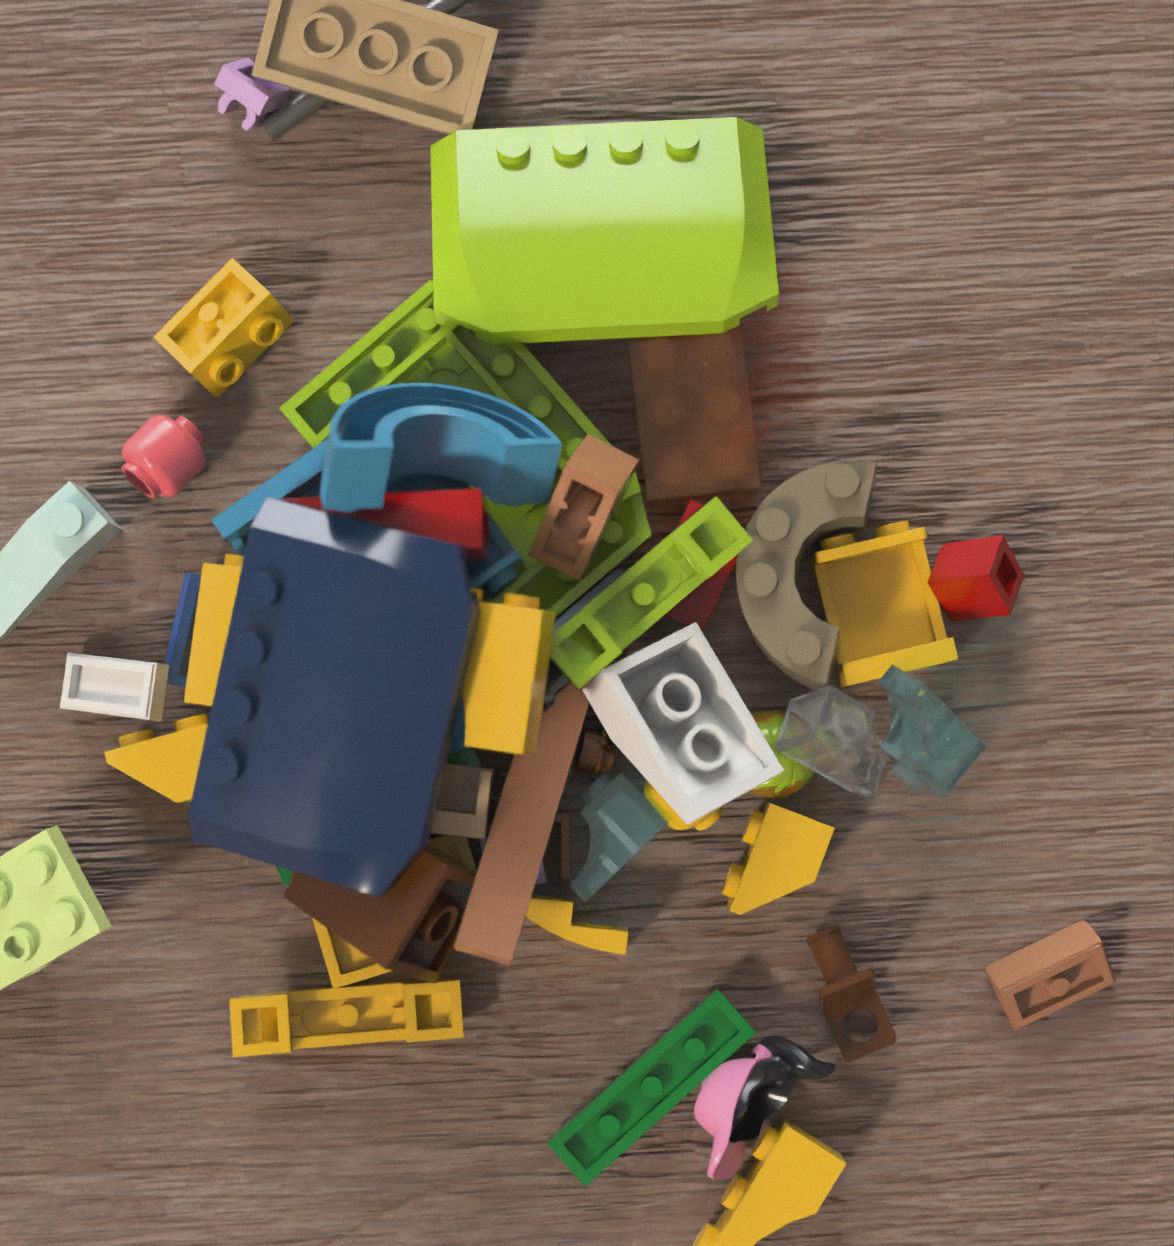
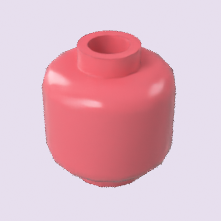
M154 415L124 444L121 454L125 464L121 467V470L131 484L147 497L155 499L157 495L174 498L194 479L206 464V456L200 446L204 436L191 421L183 416L173 420L164 415Z

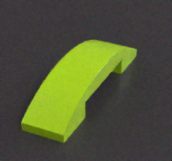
M714 497L553 633L550 652L551 660L572 685L579 690L683 598L747 547L753 539L718 497Z

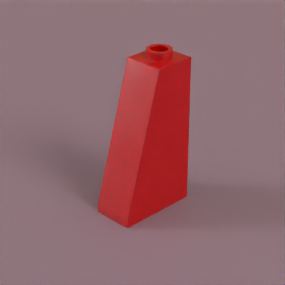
M482 489L385 493L382 508L358 509L353 512H342L335 509L326 510L465 545L469 559H464L465 562H489V505ZM321 497L281 498L324 510Z

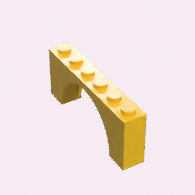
M225 554L224 565L203 563L184 702L212 706L244 556ZM471 588L472 592L477 593L480 616L462 691L466 721L465 746L517 754L536 753L556 612L539 610L540 598L510 593L504 594L503 605L481 602L483 590Z

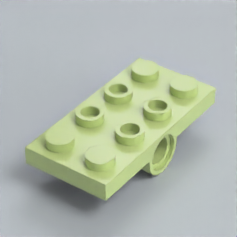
M58 825L45 829L0 856L1 991L43 969L55 959L112 927Z

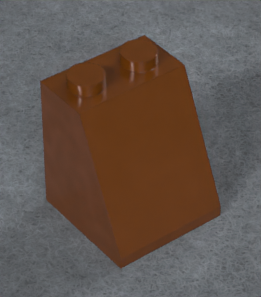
M428 844L416 860L410 861L393 882L395 885L389 893L377 897L293 871L291 884L283 897L383 968L436 984L456 952L454 945L477 873Z

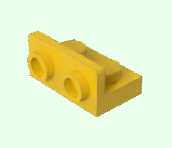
M232 258L154 338L214 397H219L241 377L242 373L270 345L280 338L282 333L293 323V318L267 289Z

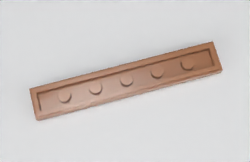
M598 674L579 690L570 683L554 697L555 701L553 702L555 704L546 712H542L536 753H514L456 938L455 950L511 966L589 706V701L583 689Z

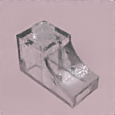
M830 685L790 699L775 749L861 799L877 795L891 745L883 741L871 730L875 715L874 710Z

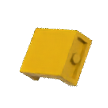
M900 521L875 528L877 538L855 543L853 533L820 541L822 551L815 552L809 557L824 621L839 628L840 642L835 666L841 687L958 660L953 637L947 638L938 600L927 583L931 570L924 546V540L928 538L925 527L910 530L908 521Z

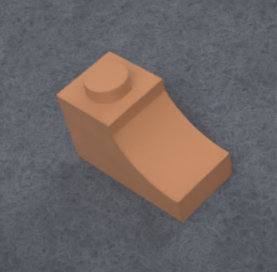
M587 434L563 469L528 555L580 581L607 526L624 497L639 459Z

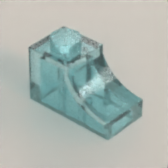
M892 664L878 681L888 697L891 709L889 734L880 748L896 763L891 773L916 793L924 786L943 799L986 746L924 683Z
M604 772L580 795L588 803L580 810V813L589 824L590 846L586 860L581 870L570 882V887L584 902L589 900L668 824L667 820L621 772L613 780Z

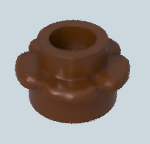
M584 728L579 741L574 772L589 775L590 782H594L597 779L598 772L609 774L613 765L617 746L612 740H608L605 728H601L600 731Z

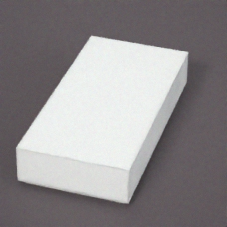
M67 653L60 708L162 721L169 665Z

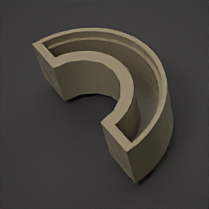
M865 460L833 461L803 470L787 479L775 488L754 512L745 529L753 541L739 552L737 556V593L746 624L756 645L764 656L787 677L807 688L828 694L840 642L839 628L818 619L802 603L797 590V573L806 554L822 539L841 532H865L877 479V462Z

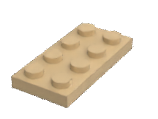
M271 0L251 75L254 78L449 135L456 130H472L499 30L403 0Z

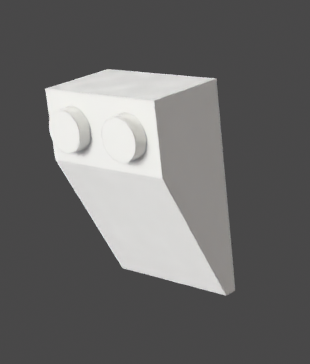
M697 622L604 668L583 689L585 696L610 739L687 825L784 771Z

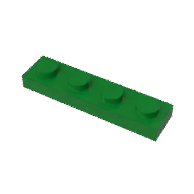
M715 988L548 1138L547 1144L586 1187L706 1079L712 1071L756 1034V1031L722 992Z

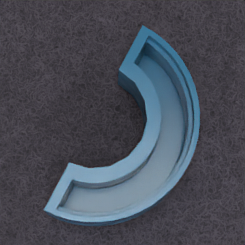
M399 383L380 386L353 396L344 402L334 414L331 421L321 479V502L324 510L335 509L342 512L382 508L387 483L401 476L422 473L447 476L464 481L476 489H482L483 493L494 505L502 504L509 507H519L524 504L548 503L562 443L546 425L528 412L485 393L434 383Z

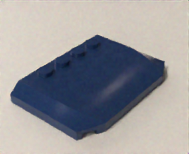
M267 497L250 526L188 813L193 841L377 897L389 893L395 885L393 882L410 861L416 860L428 845L479 621L480 607L477 593L471 591L464 560L469 559L465 545L279 498Z

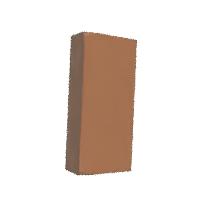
M1085 920L1065 927L985 967L988 978L1014 1031L1116 983L1103 942Z

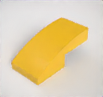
M532 894L526 917L545 930L576 944L604 952L626 955L627 927L571 921L574 899Z

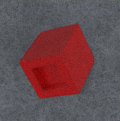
M999 535L942 545L927 583L947 618L955 622L1011 615L1025 575L1004 536Z

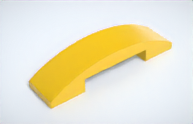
M441 979L436 984L425 980L354 984L335 989L329 986L247 995L229 999L233 1057L289 1053L292 1049L406 1040L408 1043L464 1038L460 979Z

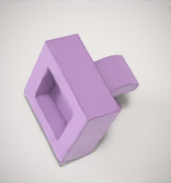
M248 57L223 65L214 82V85L226 92L218 102V111L220 113L232 112L237 102L246 107L247 115L241 126L246 131L259 126L264 120L266 113L282 108L292 90L288 87L252 77L251 74L255 62Z

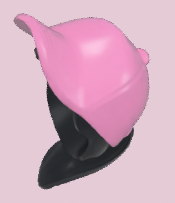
M768 1036L763 1038L753 1048L747 1058L724 1062L713 1070L701 1082L702 1087L694 1105L695 1119L714 1138L707 1172L708 1177L714 1180H726L732 1177L740 1168L747 1142L756 1140L765 1119L784 1105L793 1090L796 1079L824 1078L834 1072L835 1064L814 1058L804 1048L789 1039L780 1036Z

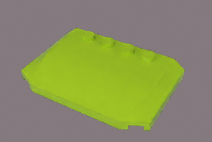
M738 117L456 130L430 145L434 316L437 324L447 327V321L475 331L477 339L493 345L721 334L739 326L740 318L766 306L767 311L778 306L779 288L763 129Z
M432 280L425 283L279 408L313 449L329 438L333 416L344 402L363 391L399 383H434L475 390L513 404L546 425L562 443L549 502L509 507L502 504L494 505L485 495L489 505V514L514 550L521 556L523 564L515 568L519 577L514 582L492 596L485 589L482 593L481 602L503 605L505 593L540 598L539 610L556 612V620L652 538L637 475L634 472L624 497L607 526L580 581L528 555L563 469L587 434L609 445L611 444L523 343L493 345L477 339L475 331L447 321V327L437 324L434 316Z

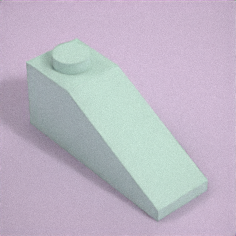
M71 481L65 484L29 517L0 552V642L123 530L86 489Z

